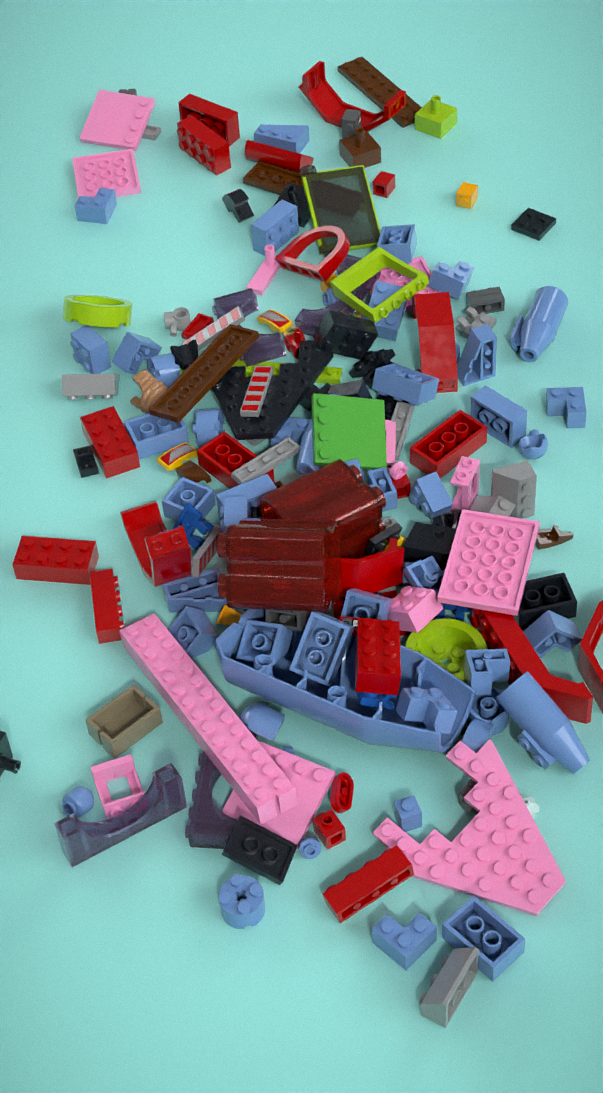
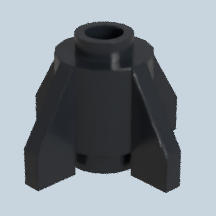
M192 340L188 344L179 347H170L171 353L175 357V363L182 370H186L198 358V344L196 340Z

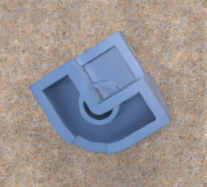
M433 556L422 561L419 560L404 568L403 573L412 587L434 589L438 596L445 570L442 571Z
M258 701L251 703L240 714V720L248 724V730L273 741L283 724L285 714L267 707L268 702Z

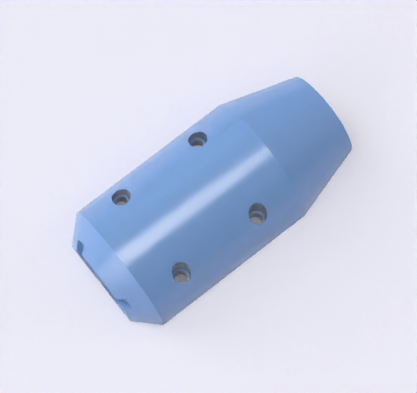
M288 598L258 600L240 617L238 624L233 623L215 641L222 672L228 683L259 695L266 700L323 725L332 727L369 745L444 753L460 735L470 714L476 694L475 689L423 654L400 645L401 679L397 698L387 700L393 702L394 709L382 706L383 702H379L378 708L360 705L354 688L355 636H351L334 682L328 686L307 678L308 670L304 671V676L289 670L304 630L289 629L293 632L288 652L274 665L271 655L265 654L256 656L254 662L236 659L246 621L266 622V606L271 603L273 604L277 600L297 603ZM418 687L421 689L437 688L441 690L443 695L458 711L451 733L442 734L438 731L437 725H434L433 731H429L423 722L404 721L396 711L402 688Z

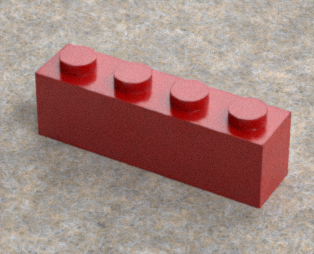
M113 569L89 572L98 642L102 644L120 641L122 639L119 630L125 627L124 621L120 620V617H123L122 606L118 605V602H121L120 591H116V588L119 587L118 576H114Z
M396 845L393 848L386 849L376 859L366 862L358 871L349 873L344 880L336 885H331L322 894L326 905L339 923H342L415 874L411 862Z

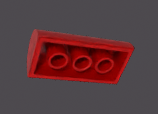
M246 140L245 156L248 160L262 161L300 174H306L310 170L314 159L311 156Z

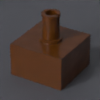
M356 128L354 130L355 135L339 140L340 156L349 167L364 165V168L381 163V147L363 128Z

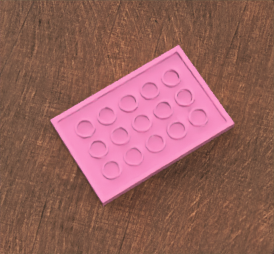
M462 509L437 602L518 616L540 521Z

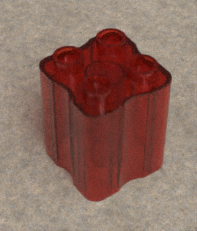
M338 459L261 496L260 510L263 518V527L261 529L262 543L265 529H273V539L303 554L360 559L369 540L386 530L381 519L382 508L386 506L385 496L377 486L371 488L367 483L363 482L362 474L355 465L348 466L343 460Z
M243 518L239 524L228 526L226 533L218 535V556L226 558L227 574L221 573L218 578L219 598H226L228 608L327 612L331 604H336L340 600V521Z

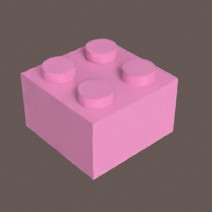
M406 586L392 599L387 620L399 621V628L402 631L418 633L443 610L441 603L437 602V595L434 589Z

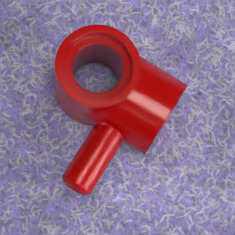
M299 328L294 329V333L284 336L288 352H292L296 359L299 357L300 341H306L303 332Z

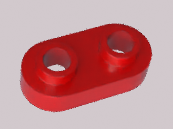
M345 772L334 777L330 795L332 809L340 814L351 808L354 790L353 779Z

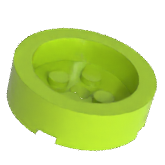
M68 295L64 297L63 319L69 322H73L74 319L79 324L98 327H120V324L123 323V326H130L133 304L127 300L106 296Z
M455 619L431 620L418 633L412 632L405 645L406 648L423 654L466 684L467 681L464 673L465 650L487 649L486 642L478 630L463 621ZM447 659L449 662H451L448 665L441 664L442 661H446Z

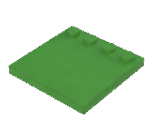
M313 393L311 396L313 465L331 466L358 458L362 469L374 470L382 467L387 469L384 400Z

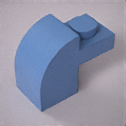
M474 719L469 724L462 742L477 753L489 739L491 740L494 725Z

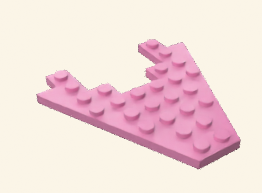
M489 739L475 753L463 742L459 741L448 752L446 759L477 783L464 797V801L479 812L452 842L434 829L419 844L388 817L373 832V836L384 844L387 849L398 845L412 864L415 874L411 876L413 878L537 916L566 884V880L493 742Z

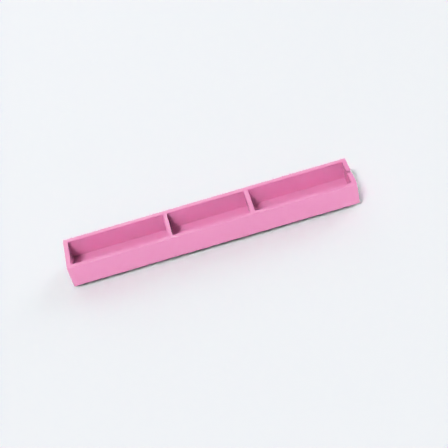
M155 613L119 630L125 650L260 825L278 816L275 797H277L281 814L298 805L295 786Z

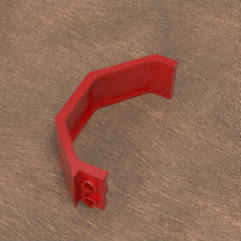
M322 61L317 62L302 75L303 83L298 86L323 120L342 128L341 118L346 109L361 111L362 128L365 131H369L389 121L406 105V91L400 90L384 104V110L379 113H372L343 102L325 78V62Z
M449 292L414 294L412 298V318L416 319L417 317L421 373L439 378L436 393L458 392L455 331Z
M156 501L120 512L124 529L142 572L154 587L191 575V547L188 544L184 527L180 525L178 528L167 531Z
M265 529L262 560L294 590L301 594L346 597L347 590L353 588L375 593L401 584L403 579L404 548L397 546L398 539L390 538L387 550L360 559L311 556L273 539V529Z
M603 601L598 603L580 643L578 671L603 714V670L594 655V651L603 634Z

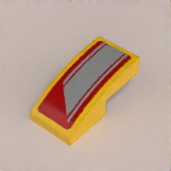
M270 309L257 317L260 324L269 325L270 330L281 333L293 325L289 318Z
M185 442L166 451L157 458V462L167 471L174 470L180 467L183 461L196 458L197 450Z

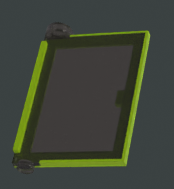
M314 165L302 167L300 169L301 180L313 229L321 226L339 227L349 238V251L377 247L381 230L364 165L325 171H316ZM324 237L316 240L319 254L327 257L336 247L338 238Z

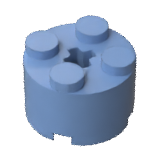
M172 353L152 356L147 359V371L150 372L152 377L163 382L166 387L169 388L178 379L177 375H180V368L178 364L175 365V357Z
M221 409L195 410L196 423H193V433L197 434L196 443L199 447L224 432L223 424H225Z
M493 688L491 694L475 695L468 716L469 724L474 719L494 725L492 736L504 731L509 723V714L495 699L502 693L501 690Z
M235 874L220 888L218 895L220 910L224 921L229 926L236 929H244L246 926H255L262 920L265 914L263 887L258 881L248 876Z

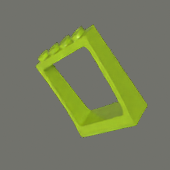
M377 247L331 280L330 284L335 297L376 323L380 319L388 317L389 313L394 309H399L406 300H411L418 291H423L426 285L429 284L427 274L401 261L381 247ZM386 267L413 279L375 308L369 307L350 293Z

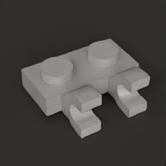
M469 306L466 310L468 315L465 318L460 316L456 322L459 325L456 327V330L464 332L463 337L468 338L472 328L488 324L492 329L496 325L497 319L483 312L479 315L474 308Z

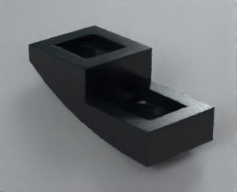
M91 445L73 449L81 478L99 474Z

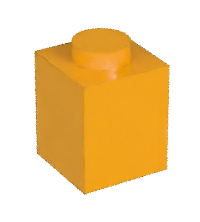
M463 182L456 193V206L472 209L478 198V185Z

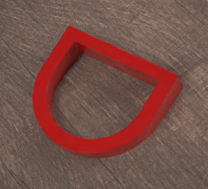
M321 226L295 238L274 259L282 269L327 282L347 256L350 241L339 227ZM324 237L338 238L334 250L318 265L297 260L304 249L316 240Z

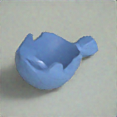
M536 429L530 431L529 436L522 437L519 441V451L528 459L536 460L542 457L548 448L546 435L539 434V431Z

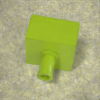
M438 95L432 96L431 100L415 114V130L439 139L457 124V108L442 103L441 97Z

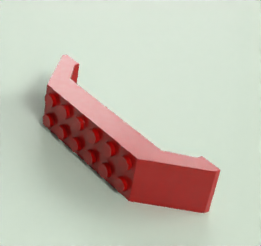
M471 608V624L482 635L488 649H507L510 658L509 680L507 681L509 686L528 671L569 720L584 724L591 722L593 696L584 682L575 683L550 675L512 615Z

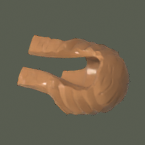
M144 369L132 378L142 390L141 399L135 396L130 400V403L142 412L149 414L148 409L168 387L163 382L152 377Z

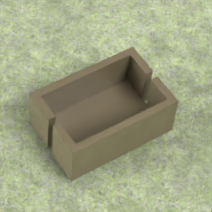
M132 685L86 719L89 735L98 744L103 745V748L114 759L163 723L160 707L150 698L146 699V695L135 685Z

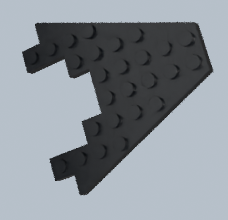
M314 340L300 341L298 363L280 364L279 375H272L259 417L241 416L240 410L252 376L246 377V366L231 367L210 390L236 439L274 438L334 356L333 350L318 351Z

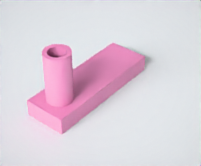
M273 245L265 246V260L247 285L248 293L262 296L281 266L274 259L275 249Z

